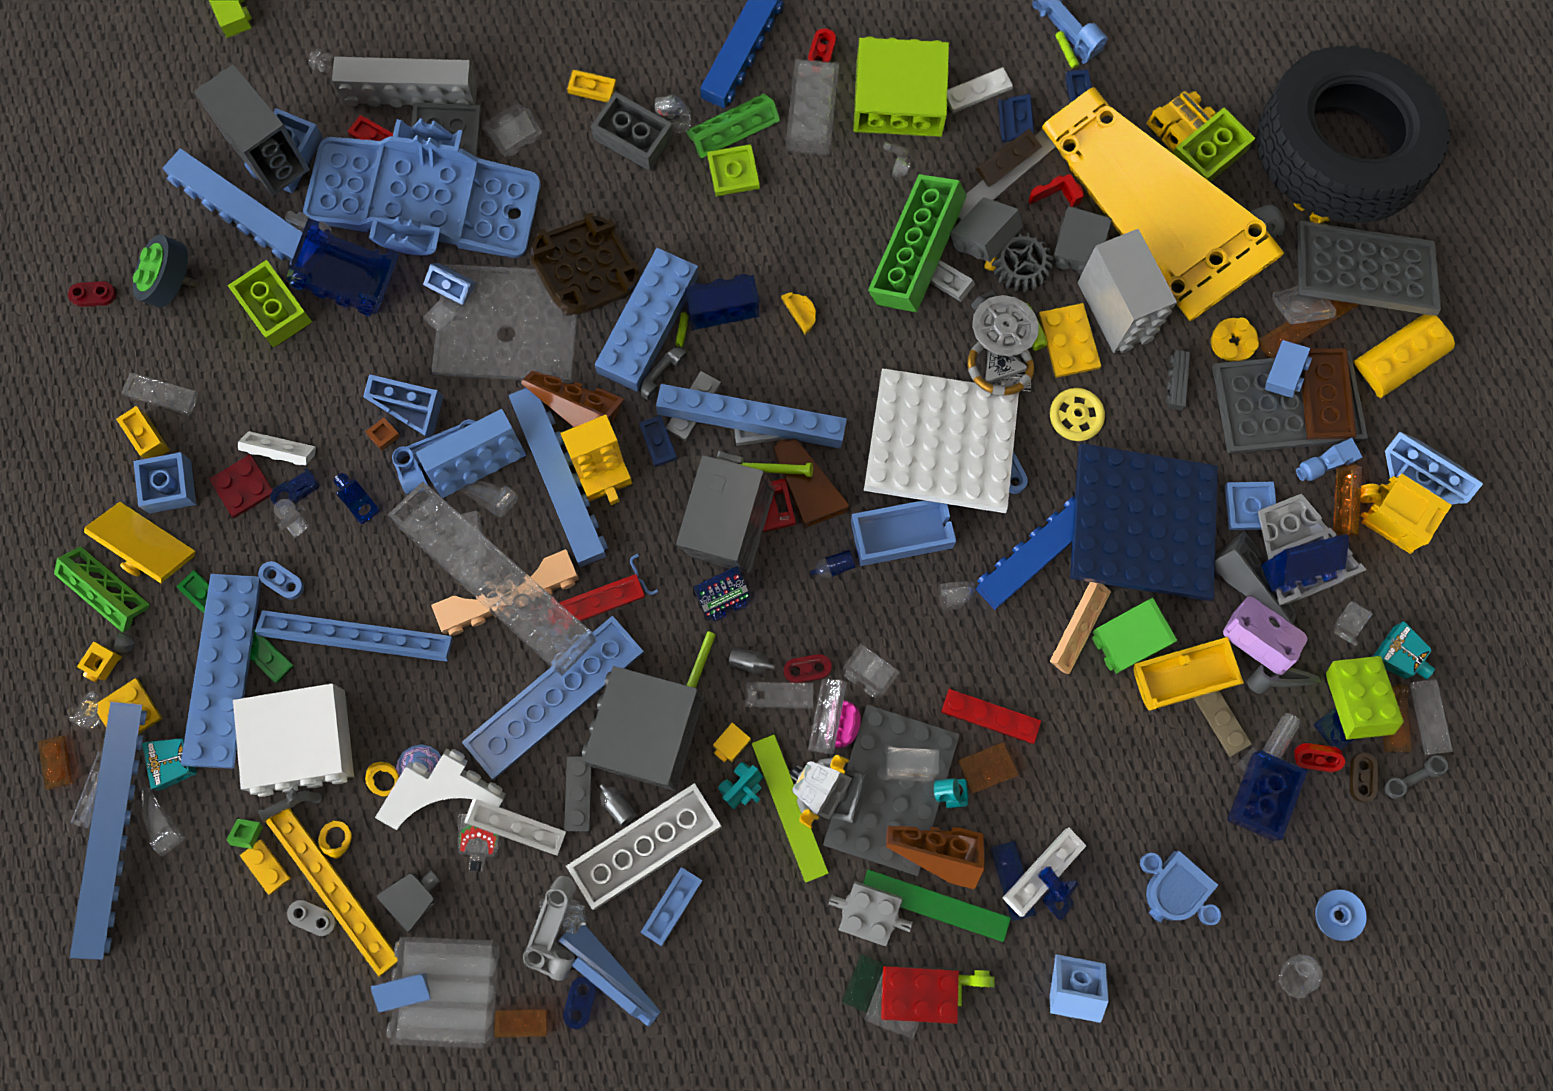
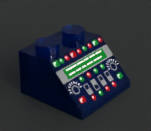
M738 566L693 587L695 597L707 621L711 619L714 622L719 621L727 616L726 612L732 609L735 612L746 608L748 606L747 602L750 601V594Z

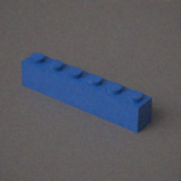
M782 0L747 1L700 87L702 99L724 109L728 102H733L736 95L735 89L738 84L742 85L746 76L745 70L747 66L751 67L755 60L754 53L757 49L760 50L762 48L766 31L770 32L775 20L773 18L775 14H780L783 9L784 2Z
M1074 496L1063 505L1065 509L1060 514L1055 511L1046 520L1048 524L1043 529L1038 526L1029 535L1031 539L1027 543L1021 541L1012 549L1014 554L1007 559L1004 556L994 565L997 568L994 572L990 574L987 571L977 580L979 583L976 588L977 592L994 610L1072 543Z

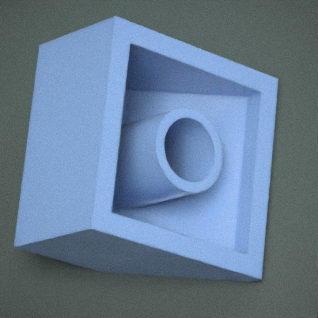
M1056 954L1050 991V1013L1101 1023L1108 1004L1106 964Z

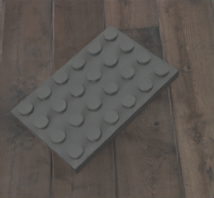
M1300 220L1297 226L1299 295L1437 316L1441 311L1435 241Z
M1347 351L1356 437L1353 440L1354 442L1365 441L1368 436L1351 351ZM1275 358L1215 363L1212 366L1227 454L1336 444L1348 440H1307L1302 387L1300 392L1295 391L1293 398L1265 390Z
M866 705L846 769L869 775L857 822L854 824L831 818L823 846L918 876L921 866L886 847L888 826H914L919 830H930L933 827L940 803L936 801L934 795L935 780L947 779L960 734Z

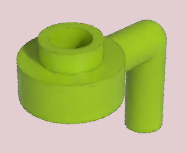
M974 970V975H959L958 1006H962V985L995 987V976H990V971Z

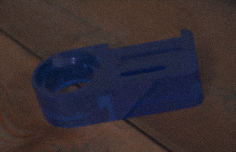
M307 468L304 469V473L302 472L290 480L289 483L285 481L272 490L270 498L273 504L280 509H288L319 488V483ZM281 492H288L289 498L285 503L277 502V496Z

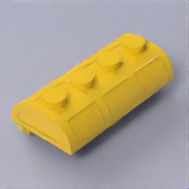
M1423 314L1355 359L1353 364L1375 391L1376 396L1381 399L1452 351L1455 347V341L1450 331L1437 316Z
M1228 637L1134 664L1136 682L1148 710H1154L1244 683Z

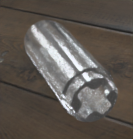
M1285 713L1281 717L1263 748L1262 756L1273 763H1277L1282 758L1300 727L1301 721L1296 716Z

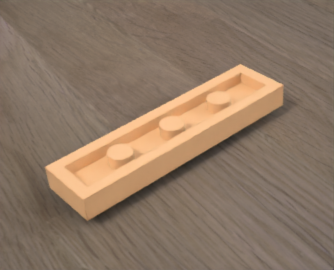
M1089 583L1053 653L1050 662L1063 673L1070 674L1111 593L1104 584Z

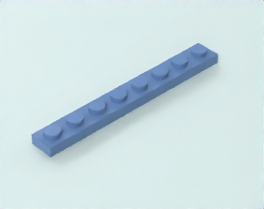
M264 610L261 612L255 630L257 636L446 662L448 661L453 643L452 636Z

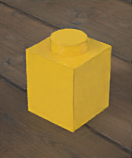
M731 723L713 744V747L716 749L714 754L724 763L727 759L732 763L751 742V738L734 723Z

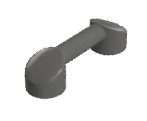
M679 347L668 351L643 380L641 396L645 400L649 401L657 392L659 386L654 381L670 363L678 367L685 360L688 352Z
M1434 755L1425 761L1422 769L1403 779L1392 778L1387 781L1384 786L1385 792L1392 799H1399L1406 794L1408 787L1428 776L1438 777L1448 770V762L1444 757Z

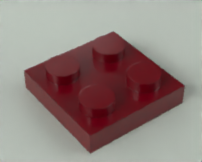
M251 454L209 478L234 519L275 494Z

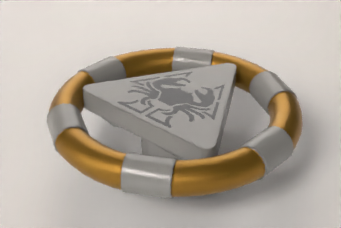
M977 342L970 350L967 360L968 372L972 380L983 390L995 395H1012L1025 389L1031 382L1034 374V362L1029 350L1020 354L1025 364L1013 356L996 355L988 350L985 380L981 377L976 367V358L984 347L980 342ZM1025 372L1024 376L1015 385L1004 387L990 384V382Z

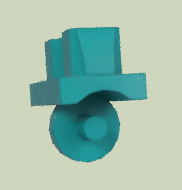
M741 762L734 771L740 779L734 785L726 779L718 786L723 795L722 798L733 809L740 803L746 805L751 799L758 803L760 799L756 794L762 788L758 783L764 778L754 765L750 767Z

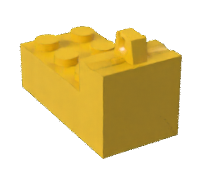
M607 415L560 433L589 502L607 495L611 505L620 502L616 491L631 485L632 481Z

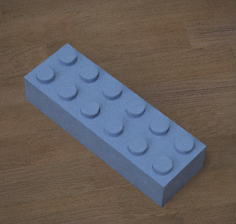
M656 248L595 363L597 374L639 392L644 378L648 375L699 277L697 265Z

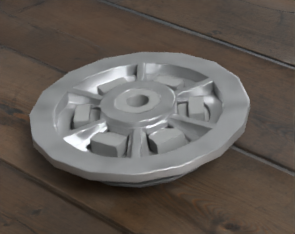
M1004 295L990 297L979 305L973 315L972 328L976 339L985 349L996 355L1014 356L1022 354L1032 347L1038 336L1039 324L1035 313L1026 303L1015 297Z

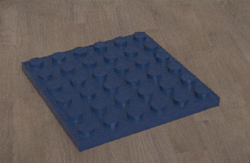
M1081 443L1078 446L1070 579L1211 601L1214 598L1218 466Z

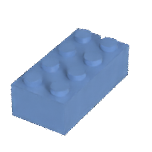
M502 409L416 452L426 474L441 498L451 495L459 489L526 456Z
M923 500L852 514L851 526L860 566L952 549L956 539L952 522H948L950 518L948 505Z

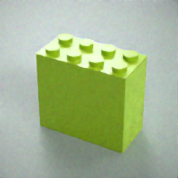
M859 37L853 132L942 137L947 113L949 42Z

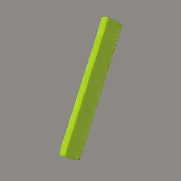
M775 735L752 743L805 883L829 874L812 830L799 821L801 811L797 804V796L793 793L794 784Z

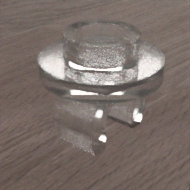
M317 48L315 52L311 51L308 64L312 65L313 71H316L318 68L322 72H328L330 66L324 64L323 60L330 61L332 55L329 53L321 54V49Z

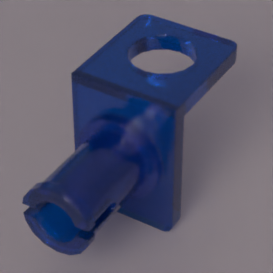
M340 473L334 478L333 482L339 488L336 495L349 508L360 524H364L380 512L374 501L355 479L350 480L346 473ZM363 505H370L371 509L366 515L359 514V510Z
M1047 866L1038 873L1039 879L1049 889L1043 898V902L1058 920H1063L1073 906L1070 896L1079 884L1077 881H1061L1053 869ZM1055 902H1064L1063 909L1058 910Z

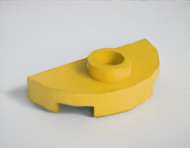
M787 293L781 295L784 304L806 335L815 323L816 310L813 302L807 296Z

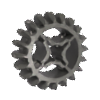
M1019 231L1016 237L1014 236L995 256L998 259L992 263V266L996 267L993 274L994 276H1000L999 283L1007 282L1006 289L1010 285H1014L1015 292L1018 291L1019 287H1022L1025 293L1028 290V286L1035 290L1037 285L1042 286L1044 279L1049 278V272L1053 268L1051 264L1053 256L1049 255L1050 248H1044L1045 240L1037 241L1038 235L1030 238L1029 232L1022 236ZM1032 252H1033V253L1036 255V257L1038 258L1039 264H1037V263H1036L1037 261L1032 258V256H1031V253H1032ZM1026 256L1025 261L1018 267L1019 262ZM1005 259L1012 265L1013 271L1007 267ZM1021 273H1028V274H1030V275H1020V274H1021Z

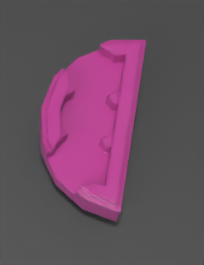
M841 699L832 747L844 748L856 738L860 729L861 716L854 703Z

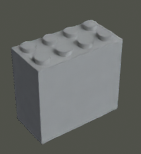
M1139 228L1096 245L1078 281L1113 353L1118 351L1125 353L1133 349L1134 345L1139 342L1144 345L1154 340V336L1160 331V327L1166 322V318L1172 313V309L1177 303Z

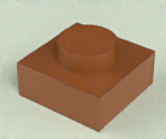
M382 418L365 431L367 436L381 451L400 437L399 433L385 418Z

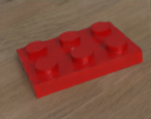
M883 966L881 1019L957 1024L959 971Z

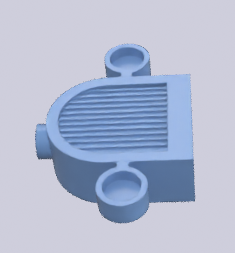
M1175 851L1163 865L1160 856L1155 853H1147L1141 857L1140 866L1142 870L1146 873L1154 874L1148 883L1146 897L1151 908L1149 914L1160 923L1163 919L1184 920L1197 912L1200 921L1205 925H1215L1220 921L1221 912L1219 908L1215 905L1203 904L1218 884L1180 851Z

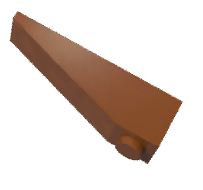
M531 371L521 383L573 427L603 415H607L610 425H612L624 402V398L604 389L596 388L595 391L584 389L581 383L565 384L558 377Z
M888 826L887 848L951 884L975 889L984 870V838L982 833L952 827L951 831H940L939 827H931L930 830H919L914 826Z

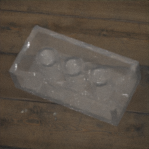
M795 59L786 134V152L830 156L839 63Z

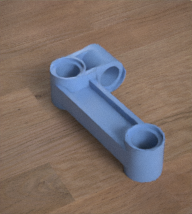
M1033 0V7L1039 10L1040 16L1047 15L1075 46L1074 53L1083 60L1081 61L1082 63H1087L1104 50L1108 37L1095 23H1088L1082 27L1062 4V0Z
M465 420L458 426L409 446L399 447L393 452L392 460L406 495L428 486L422 473V464L416 452L476 421ZM410 456V460L406 464H400L403 457Z

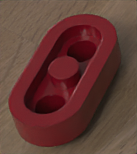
M104 281L76 283L68 290L69 300L78 307L109 305L115 300L117 295L115 288L110 283ZM79 291H82L79 296H76Z
M822 654L791 659L784 666V677L793 684L824 679L831 672V661ZM818 663L824 666L821 672L815 670V665ZM793 668H798L800 670V674L798 676H794L791 674V670Z

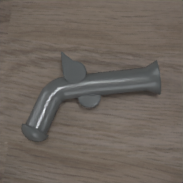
M291 788L286 794V799L264 810H258V813L265 823L270 817L288 808H292L302 801H309L315 804L320 803L322 794L310 791L296 793Z

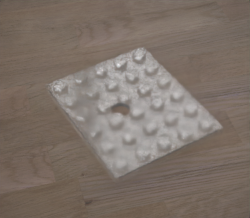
M444 264L445 267L475 281L476 285L464 305L440 294L432 364L433 375L523 380L531 371L558 377L562 382L572 383L578 314L567 316L557 307L536 269ZM504 327H511L515 331V337L510 342H502L498 339V332Z

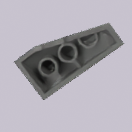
M1245 531L1241 532L1216 553L1214 571L1247 597L1256 598L1293 625L1297 613L1291 603L1279 606L1271 569L1266 570L1262 567L1258 559L1262 557L1260 550Z

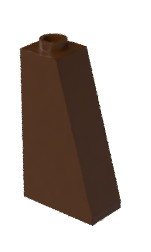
M796 438L793 440L783 439L774 446V455L778 464H813L812 477H806L804 474H782L804 528L848 512L849 505Z

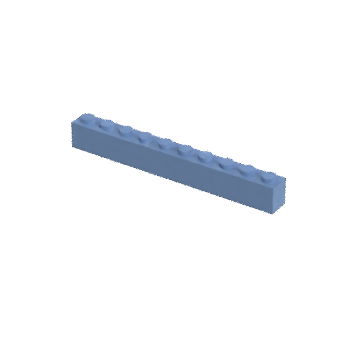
M110 702L70 958L103 960L104 953H109L111 938L106 937L107 929L114 926L116 912H110L112 901L117 902L120 886H114L116 876H121L123 861L118 860L120 850L125 851L127 835H122L124 825H129L131 810H126L127 801L133 800L135 785H130L131 775H137L139 760H134L135 750H141L143 735H138L139 725H145L147 711L142 710V705Z

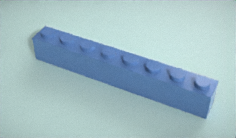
M181 148L163 167V170L168 175L167 180L177 188L180 185L184 187L185 193L191 198L196 199L198 197L203 200L201 203L213 212L216 209L220 212L219 216L229 224L232 221L236 223V228L246 236L249 233L255 237L254 240L263 248L266 246L272 248L271 252L280 260L284 258L289 260V265L299 273L303 270L310 274L326 255L321 245Z
M665 384L660 385L656 403L657 415L791 440L796 438L797 441L841 449L847 418Z
M527 388L508 395L579 566L583 567L607 557L604 550L608 549L603 536L598 537L595 530L599 528L594 514L589 516L586 509L590 507L586 494L580 495L578 487L582 486L577 473L572 474L569 466L573 465L568 452L563 453L560 447L564 445L560 432L554 433L552 425L556 423L551 411L546 412L543 406L545 403Z

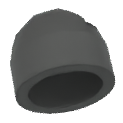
M119 633L115 641L114 652L122 654L131 652L134 649V646H131L135 644L134 639L127 634Z

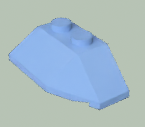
M1399 431L1385 450L1390 478L1392 476L1397 478L1400 474H1404L1451 505L1468 503L1483 485L1480 480L1459 464L1422 441Z

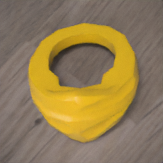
M375 762L366 771V785L373 793L379 796H388L393 787L386 791L378 789L374 783L373 776L380 770L388 772L393 776L395 785L400 777L399 773L389 763Z
M332 821L321 829L318 839L319 847L324 854L335 859L340 858L349 848L352 834L345 823ZM334 827H339L345 832V840L342 846L337 849H331L326 841L328 831Z

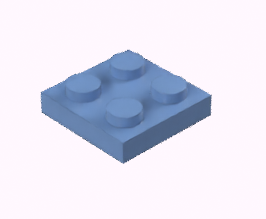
M1229 482L1225 484L1229 530H1262L1258 511L1276 504L1274 482Z

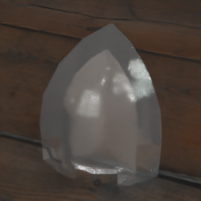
M961 581L940 584L938 591L942 611L965 607L975 594V582Z

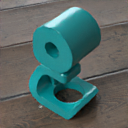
M956 778L935 780L934 795L936 801L946 802V808L966 807L969 802L967 780ZM959 784H960V785L962 786V788H963V794H962L961 796H960V787H959Z

